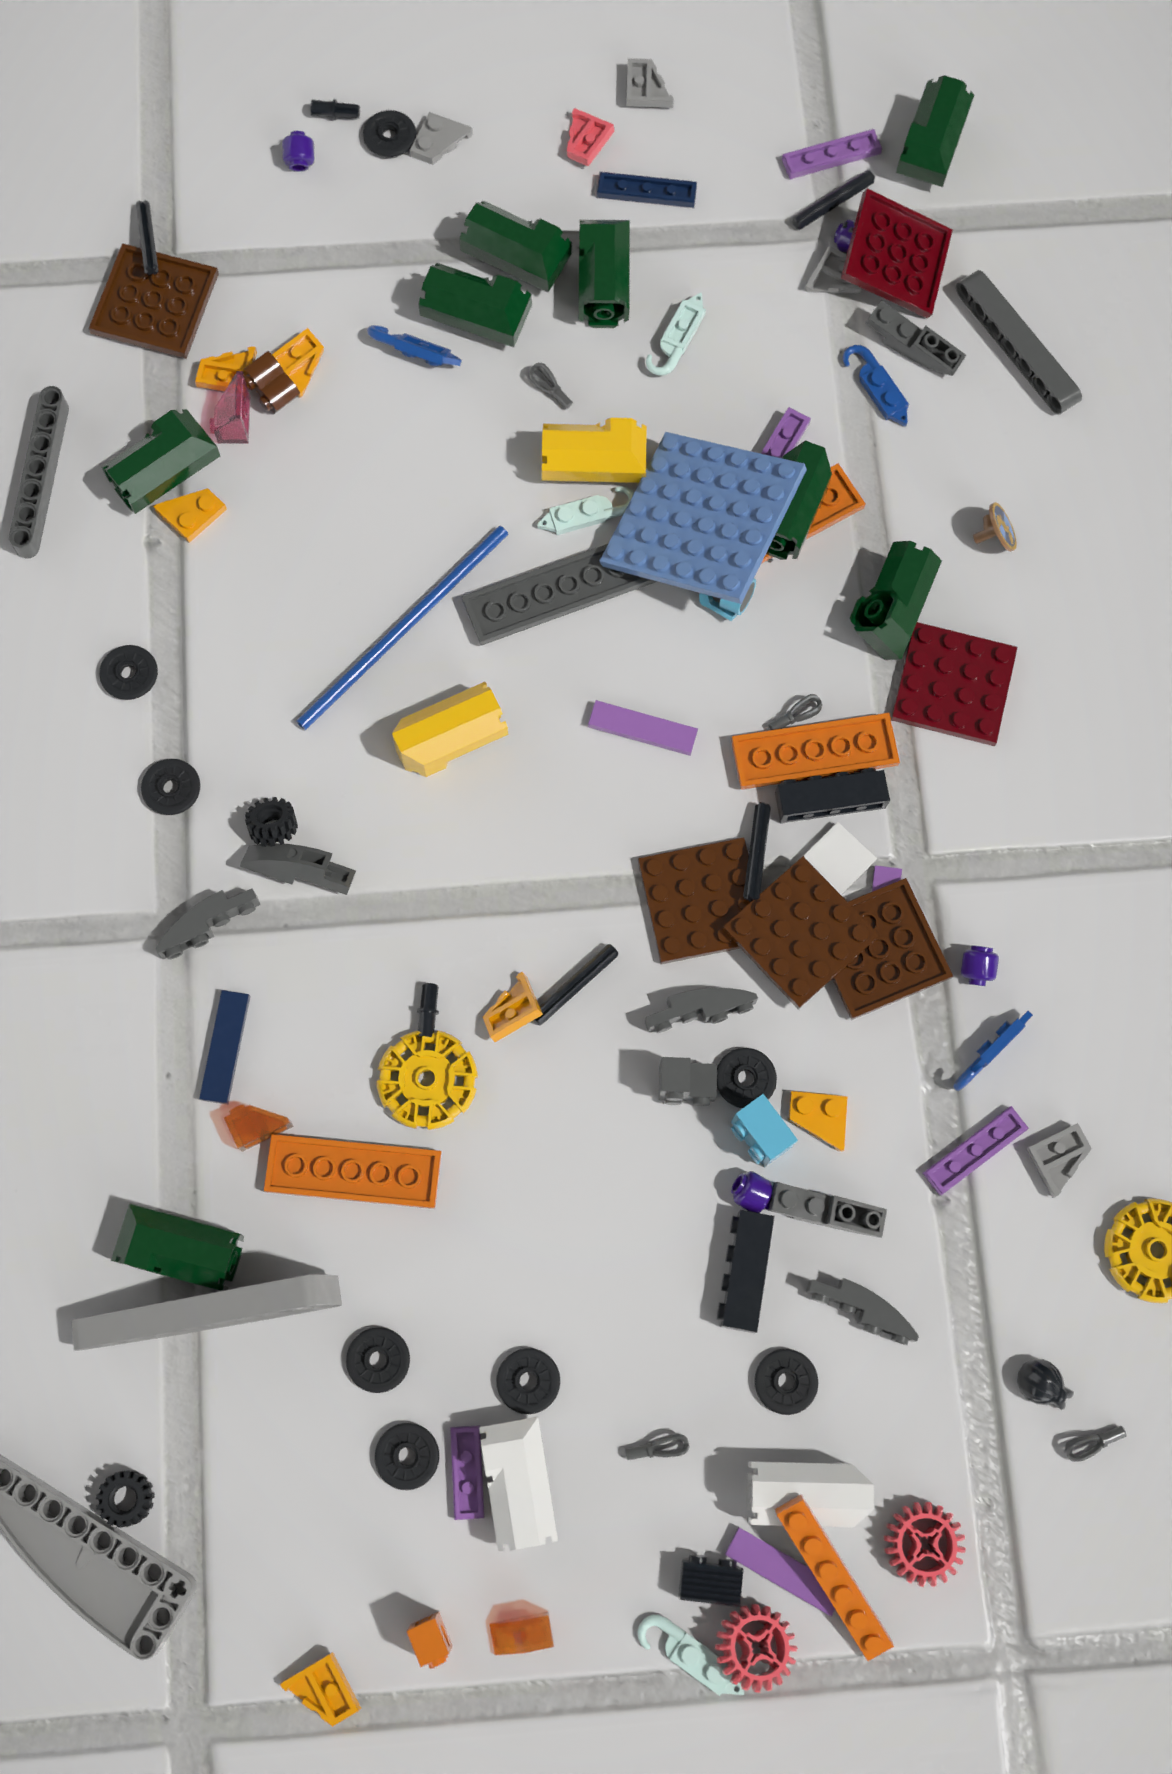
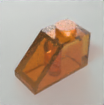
M245 1104L236 1106L229 1111L230 1115L224 1117L237 1148L242 1152L270 1139L272 1134L278 1135L294 1127L289 1118L252 1105L246 1107Z
M549 1611L489 1623L494 1655L520 1654L554 1647Z

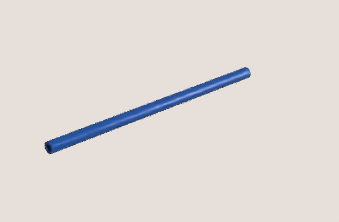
M499 525L296 720L298 725L306 731L508 536L506 529Z

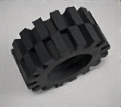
M272 797V801L264 798L263 803L255 802V807L250 806L248 808L249 812L245 814V822L251 840H254V843L257 845L261 843L263 847L270 843V847L275 846L276 842L282 845L284 844V839L288 841L292 839L291 834H296L298 824L291 803L289 801L286 802L283 798L278 801L277 797ZM277 820L276 822H273V823H270V824H265V823H267V822H269V821Z
M128 1470L114 1473V1475L108 1476L105 1479V1483L99 1487L100 1493L96 1494V1500H99V1505H96V1508L101 1511L100 1517L102 1520L106 1519L108 1521L107 1524L122 1528L138 1524L149 1515L148 1512L154 1505L152 1498H155V1493H152L151 1488L153 1486L147 1482L148 1478L145 1475H140V1472ZM124 1486L132 1488L136 1493V1503L128 1511L120 1510L114 1500L116 1492Z

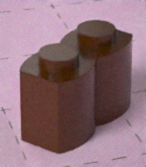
M269 351L265 352L242 371L244 383L250 390L255 389L260 395L259 402L267 412L271 410L274 414L300 394L294 382L284 372L278 361Z

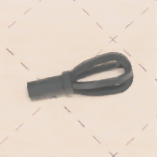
M536 363L530 368V379L538 388L555 397L565 409H568L573 404L570 398L561 390V387L557 385L553 373L544 363ZM535 370L540 371L548 379L553 388L546 384L535 373Z
M815 694L805 696L785 715L769 723L770 729H782L789 724L804 721L817 715L822 709V701ZM812 701L817 702L815 708L794 716L795 712Z
M1119 1426L1104 1433L1100 1432L1096 1435L1079 1437L1066 1443L1065 1452L1067 1457L1073 1462L1084 1461L1097 1454L1102 1448L1107 1447L1108 1444L1125 1438L1126 1432L1122 1426ZM1088 1441L1098 1442L1093 1448L1079 1456H1075L1072 1453V1449L1078 1444Z
M675 1434L658 1439L653 1443L649 1442L647 1445L625 1448L627 1460L644 1457L652 1458L654 1456H681L688 1452L689 1442L686 1436ZM679 1439L684 1442V1448L679 1451L660 1452L655 1450L660 1444Z

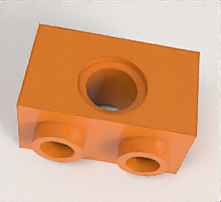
M436 1612L412 1623L407 1629V1634L420 1668L428 1664L429 1669L445 1663L453 1646L440 1613Z

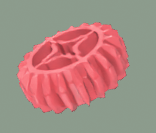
M914 1502L913 1513L908 1506H903L904 1518L897 1513L893 1515L898 1525L887 1524V1528L894 1531L893 1536H884L885 1541L893 1542V1546L884 1549L885 1553H895V1556L889 1560V1564L896 1566L900 1563L901 1565L897 1568L896 1574L902 1576L908 1571L906 1581L912 1583L917 1576L918 1586L924 1587L926 1577L932 1587L937 1585V1575L942 1582H947L948 1579L945 1571L947 1570L950 1574L955 1575L957 1571L951 1566L952 1563L955 1562L959 1565L963 1563L961 1558L956 1557L957 1552H966L965 1547L957 1546V1541L965 1540V1536L954 1533L961 1527L960 1523L954 1522L949 1525L953 1514L947 1512L942 1516L943 1507L937 1505L932 1513L931 1502H925L923 1511L919 1502ZM922 1518H930L937 1522L933 1527H929L924 1532H920L911 1525L914 1521ZM943 1530L947 1538L945 1556H943L938 1547V1541L942 1536L941 1532ZM904 1532H906L912 1542L911 1548L907 1552L909 1555L906 1558L902 1550ZM917 1536L927 1539L928 1536H930L927 1543L933 1552H930L923 1548L922 1552H920L922 1544ZM926 1556L931 1557L938 1563L935 1567L924 1570L913 1567L916 1561H920Z
M752 1604L750 1610L745 1605L740 1607V1615L736 1611L730 1612L732 1622L723 1620L721 1623L727 1631H719L716 1634L718 1638L723 1639V1644L715 1645V1650H723L724 1656L717 1658V1662L727 1663L722 1673L724 1675L733 1673L731 1683L737 1685L741 1681V1689L748 1691L751 1686L753 1692H760L762 1686L766 1691H770L773 1687L772 1681L776 1685H781L783 1681L780 1674L784 1676L791 1674L786 1664H795L796 1662L793 1657L789 1656V1652L797 1651V1646L789 1645L788 1641L795 1638L794 1633H785L790 1623L788 1621L779 1623L781 1613L774 1612L771 1615V1608L769 1606H764L760 1611L758 1604ZM751 1621L764 1624L762 1630H758L754 1636L749 1632L745 1633L741 1630L744 1625ZM773 1636L776 1641V1654L770 1647V1641ZM735 1641L742 1648V1655L739 1661L735 1653ZM751 1642H759L760 1646L758 1648H760L761 1654H753L752 1650L755 1648H751ZM758 1660L771 1666L760 1675H753L747 1672L749 1667L754 1666Z

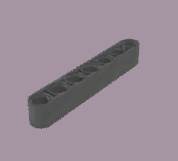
M977 270L957 282L956 291L960 299L1054 413L1060 415L1082 400V393L1076 383L983 271Z
M56 386L45 387L39 395L9 533V540L17 554L25 559L34 557L40 549L69 412L67 401L62 391ZM43 470L41 473L36 474L37 471ZM38 493L37 496L31 497L33 494ZM34 516L31 520L25 521L28 517ZM24 540H28L26 544L20 545Z

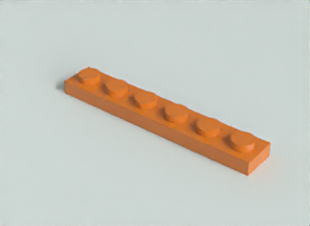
M802 1494L776 1508V1515L867 1661L893 1648L892 1639Z

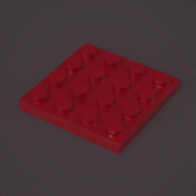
M867 188L862 193L841 279L928 319L933 315L953 229Z
M917 622L909 641L891 721L995 746L998 740L1018 647Z

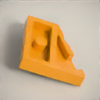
M308 328L272 354L300 391L299 398L304 395L324 352V346Z
M247 347L248 351L233 354L231 351L223 353L218 357L211 356L201 359L195 379L196 386L247 395L248 387L242 379L244 377L242 371L255 361L257 355L256 347Z
M208 488L153 506L155 512L189 543L227 510L226 505Z
M523 971L516 976L518 982L509 993L504 990L496 1004L490 1007L483 1016L488 1033L494 1042L499 1041L543 1015L529 980Z
M791 1091L788 1121L809 1131V1134L827 1142L835 1147L834 1149L843 1152L845 1148L848 1096Z
M333 1652L280 1683L283 1690L286 1692L289 1690L302 1700L304 1706L318 1712L320 1718L332 1727L361 1709Z

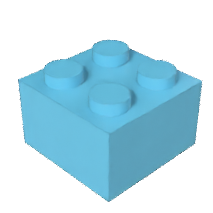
M764 1094L737 1112L731 1121L733 1124L731 1130L739 1141L745 1140L750 1147L748 1153L756 1164L762 1163L764 1167L792 1148L798 1141Z

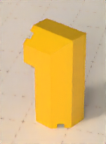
M609 418L605 420V425L601 427L600 423L596 425L543 424L542 480L640 483L641 479L646 477L647 426L642 424L641 428L638 427L637 421L632 418Z
M482 682L402 718L392 732L396 752L404 769L428 777L446 769L449 761L508 735V727L506 721L501 723L499 720L503 713L491 688L487 687L486 682Z

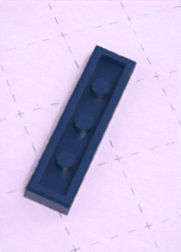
M600 172L597 198L694 208L697 182Z
M226 990L221 991L199 1097L201 1101L229 1105L250 1001L249 994Z

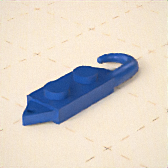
M371 325L367 328V333L371 338L393 346L394 349L402 351L404 356L425 359V362L432 366H439L444 363L456 366L461 365L462 360L452 354L448 348L406 333L403 335H390L387 328L378 325Z
M862 345L848 347L843 354L845 366L848 367L850 365L848 359L851 354L857 353L861 355L866 364L860 370L859 382L886 420L891 419L906 427L909 403L883 365L878 363L867 347Z
M1027 1011L1020 1019L1017 1018L1011 1024L1006 1021L995 1032L999 1037L993 1043L987 1040L976 1051L980 1056L959 1076L953 1085L954 1090L960 1091L969 1084L1026 1027L1024 1024L1033 1014Z

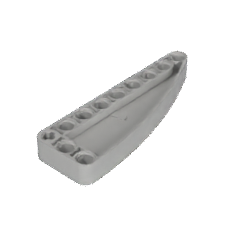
M304 1275L71 1320L74 1351L138 1342L338 1307L342 1305L339 1279L336 1275Z
M0 1454V1474L4 1469H7L11 1474V1480L8 1485L5 1486L0 1481V1529L14 1548L56 1595L114 1644L139 1660H147L158 1654L197 1589L195 1578L184 1569L114 1525L107 1524L106 1520H102L95 1513ZM29 1484L36 1490L35 1498L32 1501L27 1500L25 1497V1489ZM53 1500L58 1501L61 1506L60 1514L57 1517L52 1516L49 1511V1506ZM77 1516L83 1517L86 1522L85 1530L82 1533L78 1532L74 1527V1521ZM103 1531L107 1532L111 1537V1543L107 1549L103 1548L99 1543V1536ZM128 1547L136 1552V1560L133 1564H128L124 1559V1552ZM152 1563L158 1564L162 1570L159 1580H154L149 1575V1568ZM183 1581L185 1583L183 1588L187 1589V1591L178 1595L176 1593L178 1588L174 1585ZM160 1607H164L170 1612L168 1624L161 1623L158 1620L157 1613ZM145 1635L153 1640L154 1646L151 1652L144 1651L141 1647V1639Z

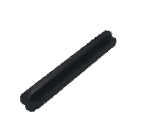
M871 170L864 171L793 216L792 224L797 230L803 229L872 185L875 180L874 174H872Z
M139 200L136 203L144 271L147 275H156L159 271L150 203L147 200L143 202Z
M764 802L756 804L754 810L743 898L750 902L758 900L761 891L771 806Z
M611 944L606 945L540 1005L543 1015L533 1021L539 1026L546 1022L618 957L616 948Z

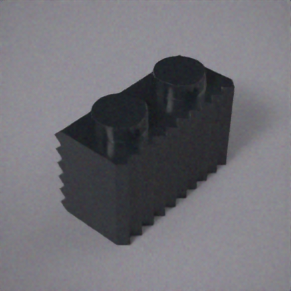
M689 1555V1561L682 1560L678 1598L684 1601L740 1607L743 1568L736 1566V1560L719 1559V1563L714 1564L707 1563V1557Z

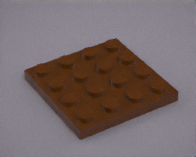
M122 243L90 323V333L187 359L219 275L217 267L156 252L159 272L156 275H147L144 271L142 248Z
M744 837L638 858L661 964L740 949L723 931V926L751 903L743 898L749 856Z
M804 856L760 894L758 900H753L723 926V931L798 1010L879 937V934Z
M907 878L848 901L879 934V937L832 979L851 1020L952 979L953 974Z

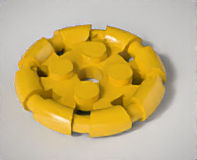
M417 1030L400 1037L401 1040L394 1046L390 1045L382 1056L378 1066L380 1076L379 1080L376 1081L377 1091L384 1108L388 1107L393 1113L392 1117L401 1124L417 1129V1126L427 1127L428 1130L438 1129L453 1123L454 1118L461 1112L464 1114L471 1105L477 1090L474 1088L475 1079L478 1078L477 1067L470 1051L466 1052L461 1046L462 1042L456 1037L437 1030V1033L433 1032L432 1037L422 1036L420 1038L416 1037L420 1034V1031ZM426 1043L436 1044L435 1051L425 1050ZM409 1049L413 1055L405 1061L400 1055ZM450 1053L457 1057L453 1064H450L445 1058ZM428 1071L435 1075L432 1085L423 1086L419 1083V1077L423 1072ZM391 1072H399L398 1081H390ZM455 1076L464 1078L463 1086H455ZM403 1093L408 1101L401 1106L396 1099ZM450 1097L454 1104L446 1110L441 1104L445 1103ZM419 1107L429 1108L428 1116L418 1115Z
M1150 1198L1145 1199L1144 1202L1139 1204L1136 1202L1128 1204L1112 1219L1114 1224L1111 1229H1107L1104 1241L1105 1258H1109L1111 1265L1109 1270L1116 1282L1126 1292L1132 1291L1138 1295V1299L1151 1303H1168V1300L1172 1299V1285L1165 1288L1163 1279L1169 1277L1172 1283V1225L1166 1223L1169 1217L1172 1218V1202L1167 1200ZM1148 1213L1152 1222L1144 1223L1142 1215ZM1124 1228L1133 1231L1129 1239L1121 1235ZM1154 1242L1161 1244L1164 1249V1254L1160 1259L1155 1258L1150 1252V1247ZM1127 1252L1126 1258L1130 1264L1123 1265L1120 1254ZM1139 1274L1148 1278L1144 1285L1136 1281Z

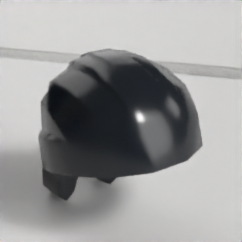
M1032 1359L1024 1363L1018 1372L1017 1384L1021 1393L1035 1404H1054L1060 1410H1063L1066 1406V1398L1070 1399L1074 1395L1072 1390L1064 1386V1379L1060 1370L1047 1360Z

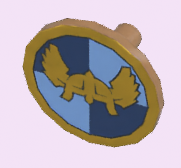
M994 502L989 505L990 515L983 517L984 530L974 534L973 539L976 544H979L997 536L1004 548L1012 552L1017 546L1012 524L1000 504Z

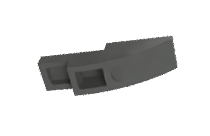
M882 300L866 321L867 325L885 337L883 340L884 344L910 360L934 371L953 376L966 357V354L928 326H925L923 329L919 328Z
M270 843L266 847L261 846V844L251 845L248 847L240 864V867L291 885L296 877L345 895L348 894L356 870L330 862L333 853L294 844L280 845L275 843V846L270 847Z
M253 888L229 899L224 891L221 890L196 904L183 914L166 932L156 947L157 953L162 959H174L181 956L183 951L190 947L199 948L209 942L208 939L214 937L210 927L214 925L215 927L223 926L230 922V918L239 914L241 916L248 915L256 910L255 907L261 905Z
M703 988L681 992L669 996L666 1002L668 1009L647 1016L645 1024L648 1032L656 1030V1033H662L671 1029V1024L682 1021L685 1024L697 1019V1014L699 1013L704 1023L712 1021V1024H716L728 1019L727 1015L735 1011L738 1014H743L754 1009L753 1005L756 1004L758 996L754 992L733 988Z
M779 1182L773 1183V1194L768 1209L771 1212L790 1216L792 1219L882 1238L887 1213V1209L835 1195L829 1196Z
M845 1278L840 1279L837 1288L813 1279L809 1281L806 1292L812 1294V1300L828 1305L829 1301L840 1304V1310L854 1315L856 1311H860L857 1323L864 1325V1331L880 1336L882 1331L892 1335V1341L903 1345H908L909 1341L917 1342L919 1335L911 1324L891 1304L871 1290Z

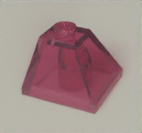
M242 371L236 372L215 406L214 418H210V432L215 434L218 444H249L251 398Z

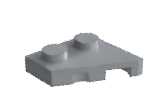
M628 58L626 106L673 108V97L668 94L665 82L661 75L657 73V68L652 59Z
M429 112L410 149V157L433 165L444 154L454 150L456 143L464 137L469 139L473 134L472 127Z
M829 246L807 282L805 291L860 294L863 288L841 279L847 255Z
M1078 1123L1026 1148L1052 1198L1062 1192L1064 1185L1074 1175L1081 1161L1086 1158L1092 1149Z

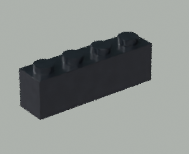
M875 768L864 769L858 774L840 772L829 778L812 776L807 781L801 782L789 779L777 785L775 791L780 823L886 809L890 802L884 770L876 771Z
M740 1210L737 1217L732 1216L730 1233L735 1235L733 1245L728 1244L725 1262H730L729 1274H723L721 1291H726L724 1303L719 1302L716 1320L721 1321L720 1327L749 1333H757L775 1216Z

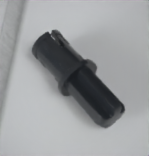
M333 99V101L311 100V116L331 117L333 120H336L337 117L355 119L360 117V106L357 104L338 103L337 99Z
M425 983L422 985L420 1008L417 1009V1013H419L418 1031H420V1034L416 1037H432L435 1030L436 1015L439 1014V1011L436 1010L439 989L437 984Z

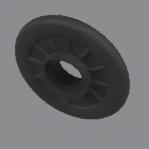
M385 110L374 114L368 119L363 129V139L368 149L376 155L397 157L406 153L412 147L416 139V127L406 114L395 110ZM387 130H393L396 132V135L388 138L383 133Z
M136 645L120 646L109 652L103 659L99 670L100 682L103 688L113 697L122 700L142 697L152 689L158 676V666L155 658L149 651ZM131 666L136 669L133 677H122L124 668Z
M161 760L152 765L145 773L141 783L142 797L147 806L159 814H180L188 810L199 796V775L190 764L183 760ZM176 781L178 788L173 793H166L164 791L165 783Z
M735 1049L726 1054L718 1064L717 1089L721 1096L733 1106L744 1108L762 1094L769 1100L775 1091L777 1084L775 1067L764 1053L756 1049ZM740 1072H751L754 1076V1082L748 1086L741 1084L738 1079Z
M383 1327L370 1328L357 1335L351 1342L346 1355V1367L350 1378L359 1388L371 1393H384L397 1387L407 1375L410 1366V1353L404 1339L395 1331ZM377 1351L383 1352L386 1356V1363L380 1369H375L370 1364L371 1355Z
M534 1348L516 1350L503 1360L498 1369L496 1378L498 1394L504 1404L515 1412L521 1414L539 1413L548 1408L558 1395L560 1389L558 1367L554 1360L541 1350ZM526 1372L533 1373L537 1378V1384L531 1390H525L520 1385V1378Z
M779 1349L765 1356L757 1367L755 1373L756 1393L761 1402L771 1411L782 1415L797 1414L809 1407L816 1397L818 1391L817 1371L813 1363L804 1354L796 1350ZM783 1373H789L794 1378L795 1383L791 1390L786 1391L779 1386L778 1380Z
M401 1423L391 1427L381 1436L375 1449V1465L380 1477L388 1485L399 1490H413L425 1485L433 1477L439 1464V1448L434 1436L426 1428L415 1423ZM405 1447H409L415 1452V1460L411 1465H404L399 1460V1453Z

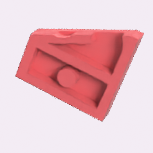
M574 108L572 110L573 121L569 131L570 140L567 145V155L569 159L589 167L615 132L614 124Z

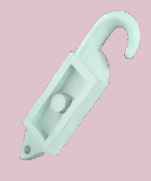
M702 293L695 295L687 301L682 300L662 336L660 348L669 356L666 364L663 367L654 366L651 361L652 355L648 354L646 366L653 374L662 376L671 373L682 354H684L705 316L706 309L703 308Z
M616 487V492H623L628 496L626 504L613 507L606 497L596 495L549 508V513L537 524V528L556 532V535H560L623 516L634 492L628 487Z
M650 1615L640 1623L638 1639L646 1650L650 1649V1644L645 1637L646 1631L651 1626H657L669 1635L665 1651L667 1657L719 1696L722 1693L744 1695L740 1682L737 1685L731 1683L733 1673L729 1675L722 1673L727 1663H718L717 1658L720 1657L672 1621L661 1615ZM735 1686H739L738 1691H734Z

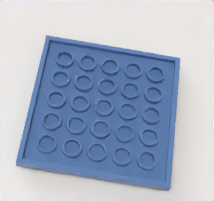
M665 432L646 469V477L641 479L600 559V563L606 568L742 604L805 475L806 466L804 463Z

